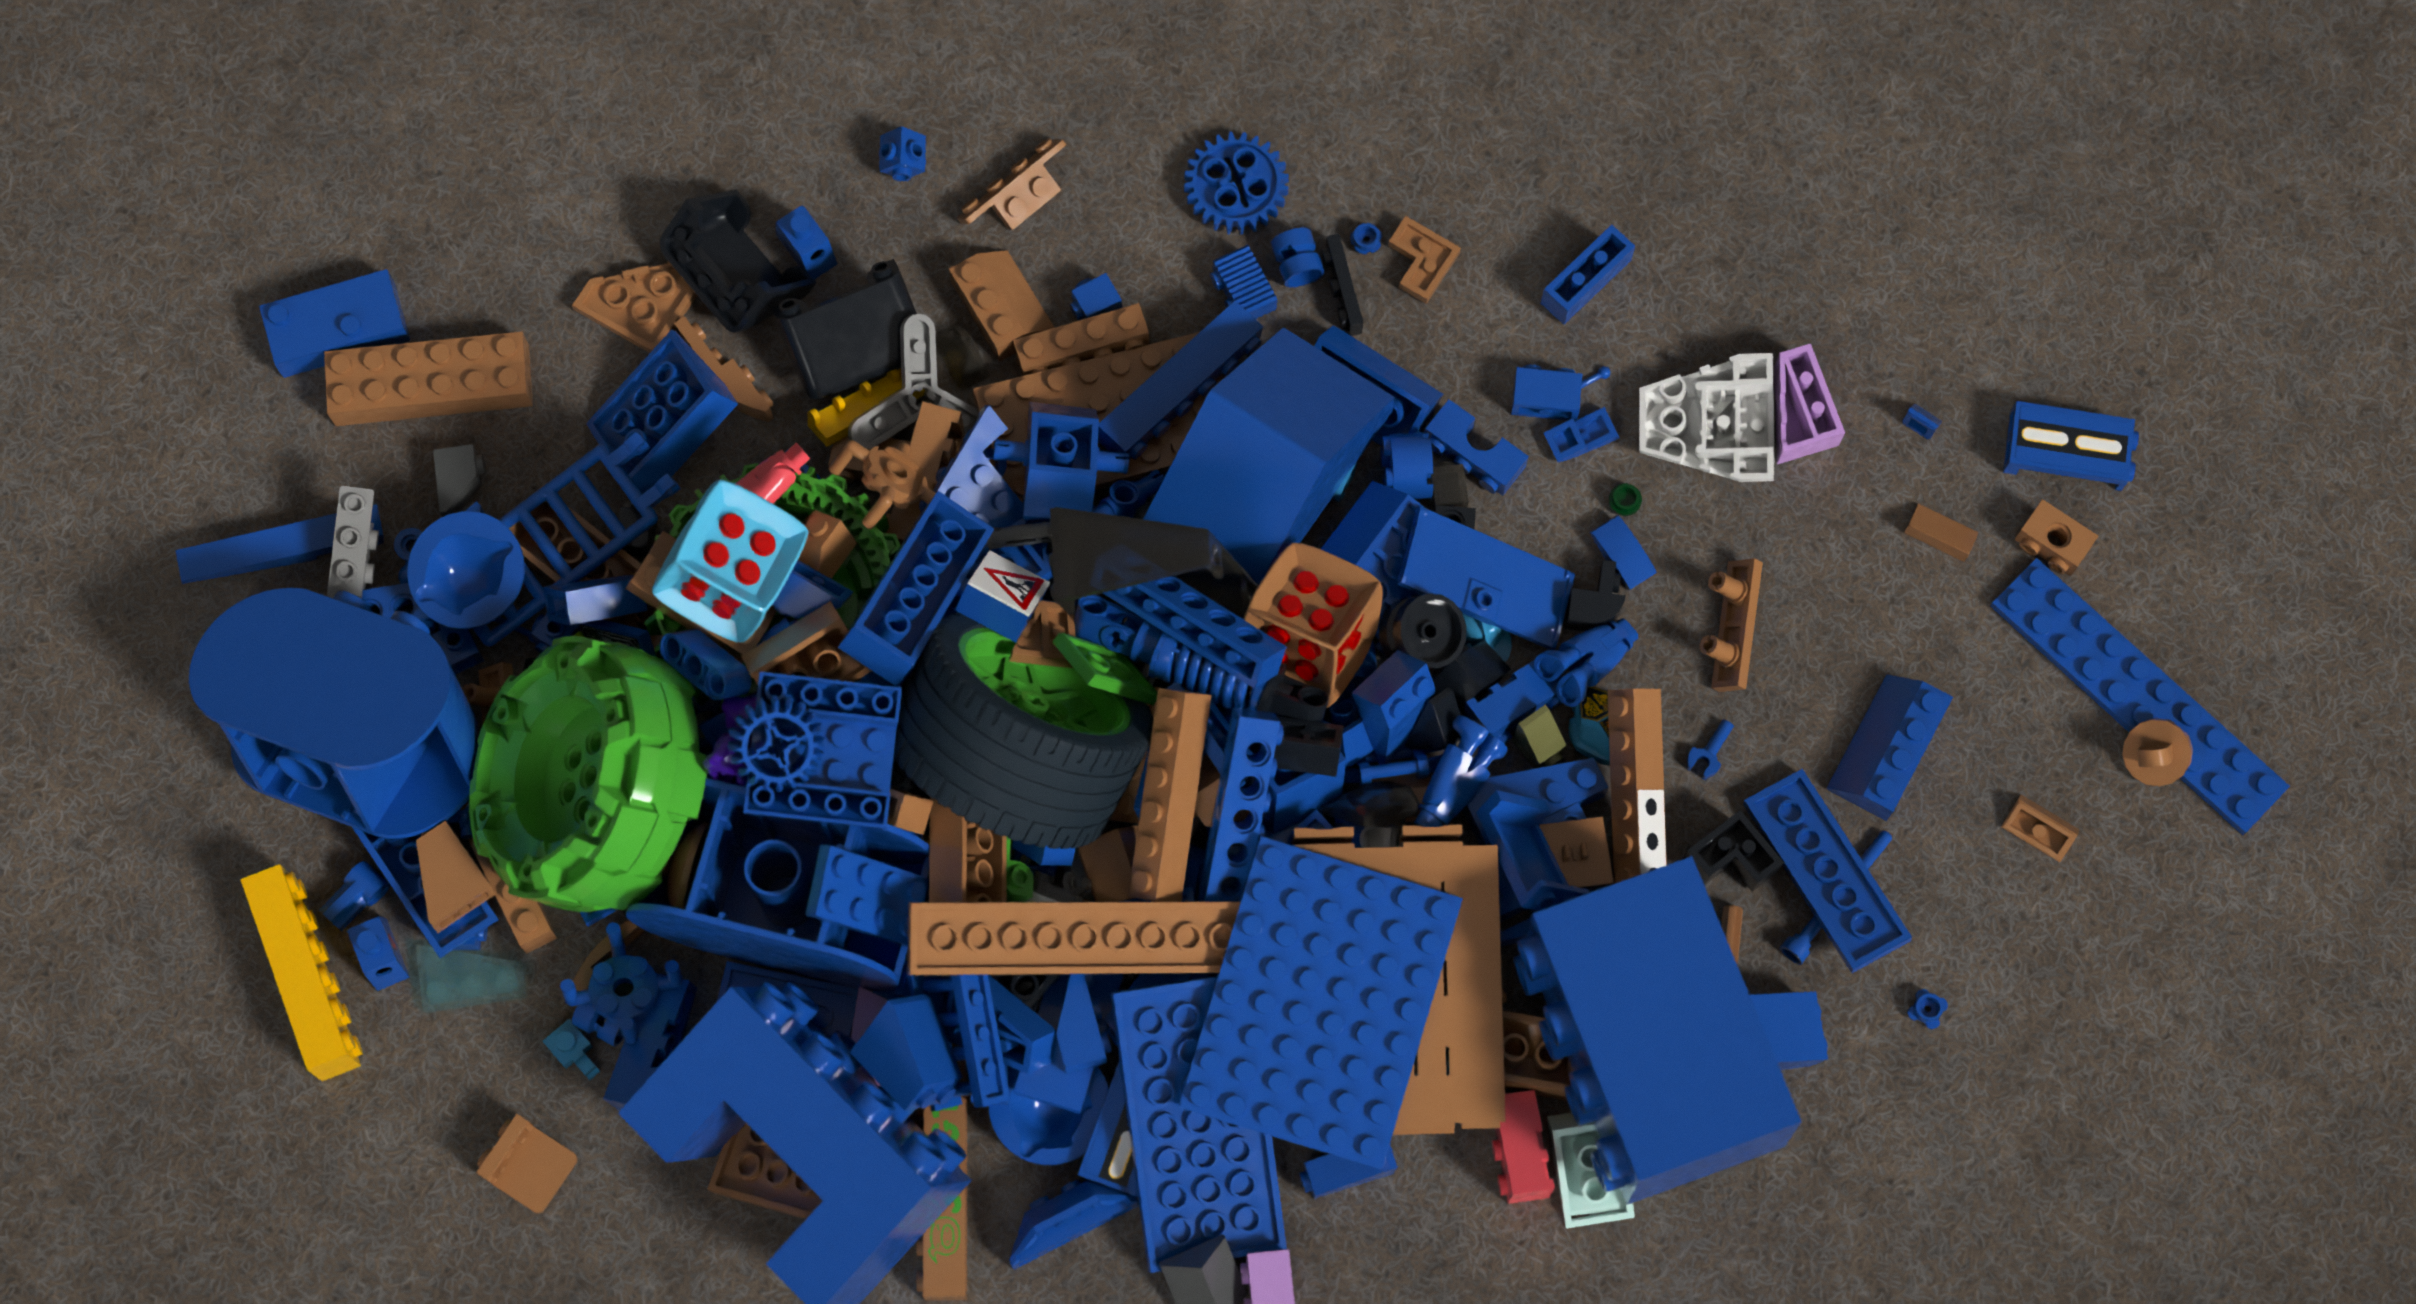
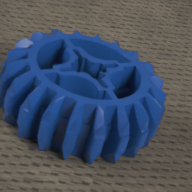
M772 695V705L765 706L764 699L759 698L757 699L759 710L755 711L750 705L745 706L746 714L749 716L748 719L741 715L735 717V722L742 729L730 728V736L738 739L728 743V749L737 752L731 756L732 764L743 763L738 768L740 776L751 772L748 781L750 785L756 784L761 778L764 780L761 786L764 785L765 791L770 786V782H776L777 792L782 791V782L788 781L790 788L794 789L797 787L795 777L799 776L804 782L809 780V776L805 771L806 768L817 772L819 769L818 764L812 759L824 758V752L815 748L826 744L825 737L817 736V734L823 731V726L821 723L811 724L816 718L814 711L803 715L806 708L805 703L800 702L792 709V697L787 696L784 704L779 705L777 695ZM773 718L789 719L797 723L801 728L795 730L794 727L781 729L776 725ZM763 722L765 735L762 739L755 742V746L747 748L751 732L758 724ZM771 729L774 731L775 736L780 738V742L782 741L783 757L780 756L778 750H774V746L769 748L772 745ZM806 739L804 752L791 765L788 757L789 752L792 748L799 745V741ZM759 757L760 760L772 758L777 761L781 769L763 767L753 759Z

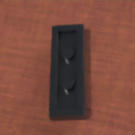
M1338 233L1326 236V248L1321 249L1325 268L1331 267L1333 278L1329 279L1333 298L1339 297L1341 308H1337L1341 327L1347 326L1350 336L1362 334L1363 319L1340 235Z

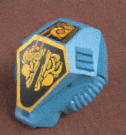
M1587 686L1584 701L1576 707H1572L1574 716L1569 720V737L1577 752L1588 758H1594L1597 763L1610 766L1608 692L1594 686Z

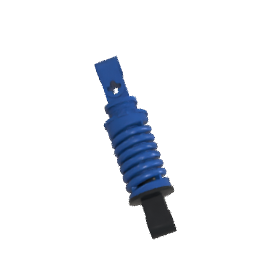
M1095 594L1083 595L1078 600L1074 617L1075 635L1102 645L1113 652L1128 656L1130 660L1136 663L1139 661L1147 663L1149 665L1148 676L1152 679L1157 678L1169 684L1177 681L1183 688L1186 687L1187 691L1212 695V702L1216 704L1222 702L1223 706L1228 709L1235 707L1272 712L1279 717L1321 723L1323 721L1329 701L1327 693L1318 687L1307 685L1286 676L1287 664L1283 662L1281 663L1278 675L1254 689L1129 609L1109 602ZM1119 637V638H1120V641H1119L1118 643H1116L1115 641H1116L1117 638Z

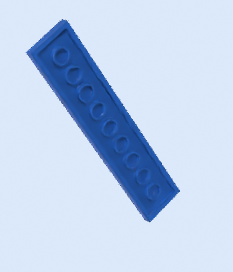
M2038 558L1990 605L1991 608L2128 732L2142 721L2153 718L2169 719L2186 732L2190 737L2193 747L2192 762L2180 779L2240 834L2244 835L2290 787Z

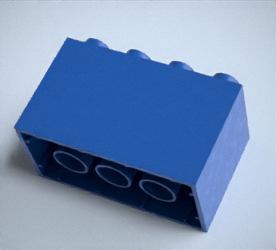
M1692 856L1532 914L1527 937L1517 941L1520 955L1513 957L1515 969L1527 996L1539 992L1544 994L1547 1005L1543 1007L1545 1019L1539 1021L1540 1032L1553 1061L1567 1056L1574 1071L1569 1073L1571 1085L1564 1087L1566 1098L1579 1127L1592 1122L1596 1125L1600 1139L1596 1140L1597 1150L1591 1152L1590 1156L1598 1181L1605 1193L1620 1188L1626 1204L1629 1205L1785 1147L1802 1121Z

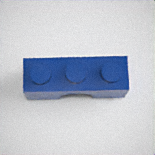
M1448 399L1425 428V432L1429 433L1428 438L1431 440L1432 451L1438 455L1443 453L1453 460L1452 464L1464 474L1470 472L1480 479L1479 484L1488 492H1498L1503 496L1527 466L1529 456L1503 437L1492 449L1481 451L1473 448L1469 444L1467 436L1474 427L1475 417Z

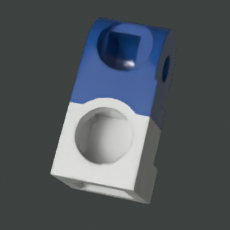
M1334 817L1333 828L1354 827V837L1351 840V843H1354V848L1397 847L1399 824Z

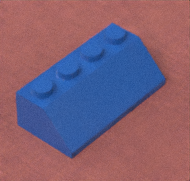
M1334 325L1320 335L1314 345L1317 349L1395 397L1392 413L1373 438V441L1381 446L1382 436L1396 433L1421 432L1443 396V393Z
M1887 674L1826 790L1887 821L1894 812L1953 697L1924 681Z

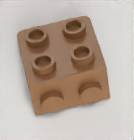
M516 1114L513 1120L509 1118L501 1126L498 1132V1137L500 1138L493 1149L487 1148L481 1155L477 1163L479 1169L476 1173L531 1211L540 1214L546 1209L575 1167L578 1157L575 1153L535 1128L529 1121Z

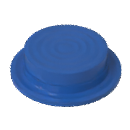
M474 511L452 513L439 518L429 525L416 540L407 566L409 589L418 607L432 620L455 629L478 628L502 616L519 595L525 573L522 548L512 531L498 519Z
M1008 1066V1089L1010 1095L1008 1105H989L990 1120L1002 1144L1017 1157L1038 1165H1060L1083 1156L1088 1148L1109 1090L1105 1077L1098 1066L1095 1068L1080 1114L1013 1094L1020 1071Z

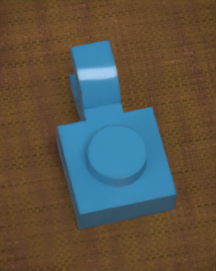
M570 1019L542 1041L565 1069L575 1063L589 1080L600 1072L585 1054L593 1046L579 1029L572 1024Z

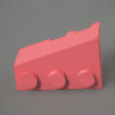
M1535 1090L1505 1094L1506 1122H1500V1128H1495L1497 1140H1492L1494 1160L1501 1161L1503 1174L1497 1175L1500 1196L1506 1195L1508 1204L1549 1198L1555 1186L1553 1179H1549L1546 1161H1549L1547 1149H1544L1541 1133L1543 1128Z

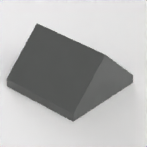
M1224 1234L1159 1262L1175 1304H1240L1247 1295Z

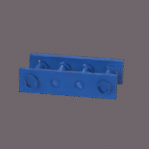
M906 973L910 996L927 994L932 999L943 1029L960 1025L963 1046L952 1047L951 1042H949L956 1061L966 1060L970 1081L958 1082L955 1086L956 1093L943 1105H931V1111L962 1105L961 1096L968 1095L973 1097L974 1108L1009 1101L1010 1095L988 974L951 975V977L940 978L939 975H909ZM954 991L957 1012L946 1013L942 992Z

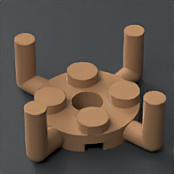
M851 440L845 444L828 467L832 474L838 476L853 457L862 462L864 472L862 477L863 484L868 489L881 493L880 498L862 520V524L868 529L875 527L892 503L900 509H907L909 505L916 503L919 499L928 504L935 495L934 491L927 488L928 483L925 475L921 479L916 472L919 466L909 457L911 448L907 443H900L897 448L887 446L885 450H878L879 446H875L868 450L856 441Z

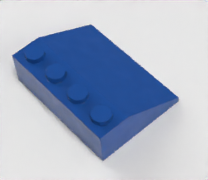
M671 329L590 418L586 425L598 444L606 445L611 452L624 444L627 438L636 431L640 436H643L650 448L632 458L622 467L640 492L644 494L665 474L668 473L672 477L732 412L738 403L725 383L684 339Z

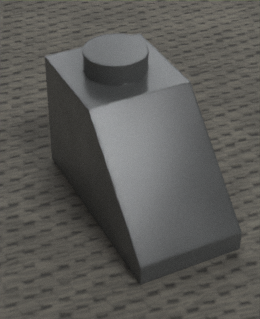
M473 444L433 450L439 511L442 517L460 512L482 486L481 475L486 474L485 459L483 454L478 455Z

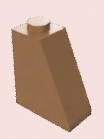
M446 821L422 833L421 837L416 840L428 921L437 933L496 895Z

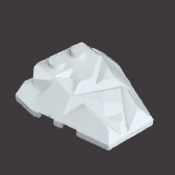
M1773 353L1737 354L1729 357L1730 361L1710 367L1708 364L1699 367L1700 371L1683 377L1679 374L1639 389L1640 453L1739 482L1774 481Z

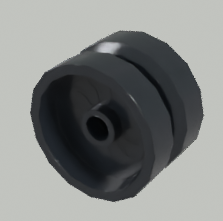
M1428 593L1406 597L1393 602L1384 611L1379 624V641L1387 658L1399 650L1427 663L1428 669L1440 668L1451 664L1461 654L1466 642V623L1457 605L1441 594Z

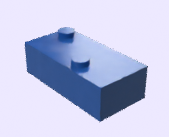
M387 269L259 306L274 364L283 378L325 366L324 351L403 344L411 341L395 282Z

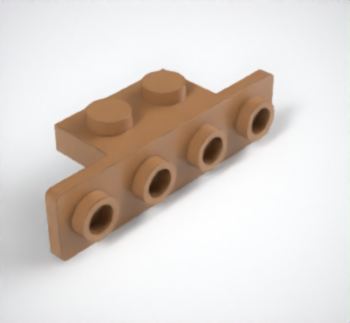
M1051 138L1041 142L1035 148L1036 154L1028 160L1026 158L1019 160L1010 168L1012 173L1004 180L998 178L989 184L986 188L988 193L979 200L974 198L967 202L961 208L963 213L957 217V220L960 224H970L992 206L1009 230H1014L1061 191L1043 164L1065 147L1066 143L1063 139L1051 140Z

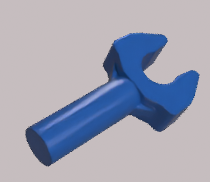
M1723 719L1704 748L1693 747L1687 756V770H1691L1697 760L1704 759L1707 761L1708 767L1702 776L1703 780L1714 776L1718 772L1721 763L1717 760L1716 754L1734 728L1731 722Z

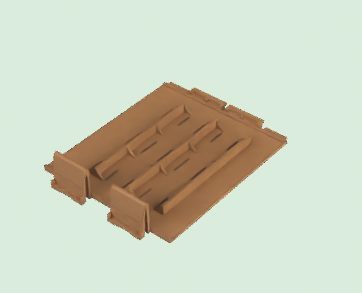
M1462 825L1441 827L1402 826L1399 847L1354 848V843H1351L1354 837V827L1334 829L1294 828L1292 846L1441 891V882H1444V893L1463 898L1445 957L1447 996H1444L1442 967L1417 1051L1418 1076L1414 1074L1413 1064L1393 1135L1454 1133L1455 1123H1461V1129L1500 1128V1122H1506L1498 845L1463 846V841H1458L1462 835ZM1445 1047L1449 1048V1075H1446Z

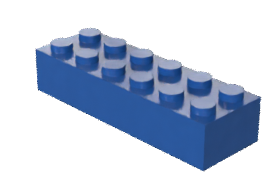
M937 491L920 513L838 648L897 687L915 664L990 538L994 528Z

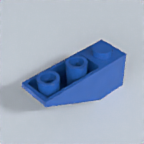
M1070 974L1056 1033L1066 1074L1107 1063L1105 1053L1111 1052L1107 1032L1100 1033L1096 1021L1103 1018L1098 998L1091 999L1087 987L1094 985L1091 974Z

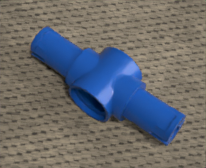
M1155 469L1136 482L1127 480L1115 482L1110 488L1109 495L1100 500L1099 505L1092 509L1089 526L1090 535L1109 522L1118 524L1131 522L1135 517L1136 510L1146 503V499L1157 493L1165 476L1163 474L1160 475V471Z

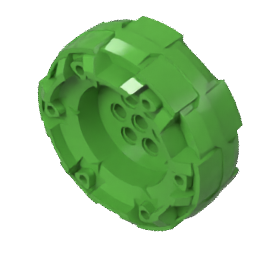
M566 636L554 639L552 646L547 647L534 660L533 664L519 676L509 675L488 711L477 740L479 746L475 759L473 779L470 781L469 816L477 854L489 857L499 877L509 886V894L540 902L553 908L575 912H593L609 908L625 910L630 905L637 904L646 898L661 884L662 872L686 824L691 819H697L707 774V770L702 762L708 756L699 753L697 720L692 705V697L695 690L690 681L664 659L621 643L605 642L581 636Z

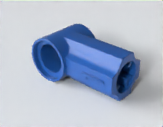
M366 861L358 863L349 871L344 878V885L319 909L340 931L366 906L376 904L390 888V883Z

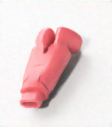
M795 443L786 452L781 449L775 455L768 457L735 484L774 504L795 482V473L798 475L802 473L799 468L810 457L798 443Z

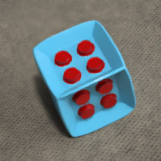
M717 480L702 496L696 507L695 514L689 519L675 541L652 587V593L667 607L710 632L731 641L744 642L757 630L765 617L766 611L780 594L804 548L809 531L795 517L755 493L734 483Z

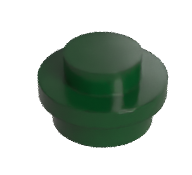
M1623 483L1611 490L1608 502L1614 513L1620 516H1631L1639 510L1642 496L1635 486Z

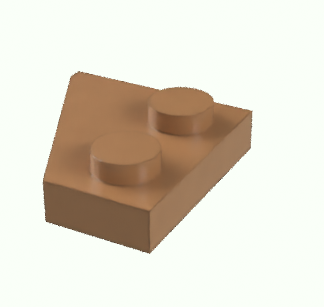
M1040 601L1017 644L1014 646L1009 656V662L1073 668L1052 642L1058 633L1075 637L1073 604Z

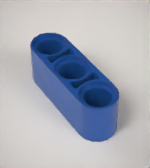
M689 629L667 633L662 637L660 653L663 659L710 698L720 700L745 695L749 692L751 688V675L748 669L700 630Z

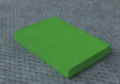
M1058 633L1052 641L1087 685L1150 705H1154L1157 701L1158 692L1128 656L1064 633Z

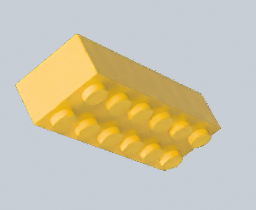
M281 864L240 879L307 1071L319 1080L325 1081L360 1067L361 1064L358 1056L363 1055V1051L357 1036H352L347 1027V1024L352 1023L351 1016L346 1005H341L336 996V993L341 991L340 985L334 972L330 973L325 964L326 961L330 960L329 954L323 941L319 942L314 933V930L319 929L313 911H308L303 902V899L308 898L302 880H297L293 871L288 872Z

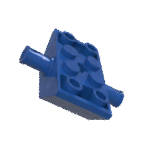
M1029 402L1027 439H1025V442L999 439L994 441L993 460L1023 462V466H1025L1022 519L1049 522L1050 518L1071 520L1088 517L1090 526L1097 471L1127 474L1129 453L1100 451L1098 447L1099 418L1096 409Z

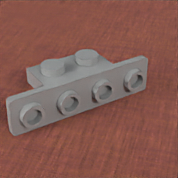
M349 486L340 487L327 597L333 598L338 591H346L362 599L363 590H366L367 583H373L375 564H371L369 561L371 550H377L379 531L373 530L374 523H371L374 490Z

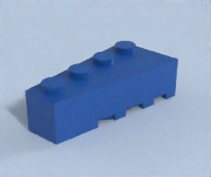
M1588 758L1489 777L1462 811L1480 845H1491L1476 812L1496 790L1546 801L1551 810L1547 815L1549 817L1577 802L1581 808L1605 797L1609 787L1595 759Z

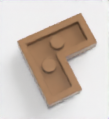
M1407 216L1404 217L1388 242L1390 248L1414 261L1400 281L1399 288L1425 304L1428 303L1461 252L1460 247Z

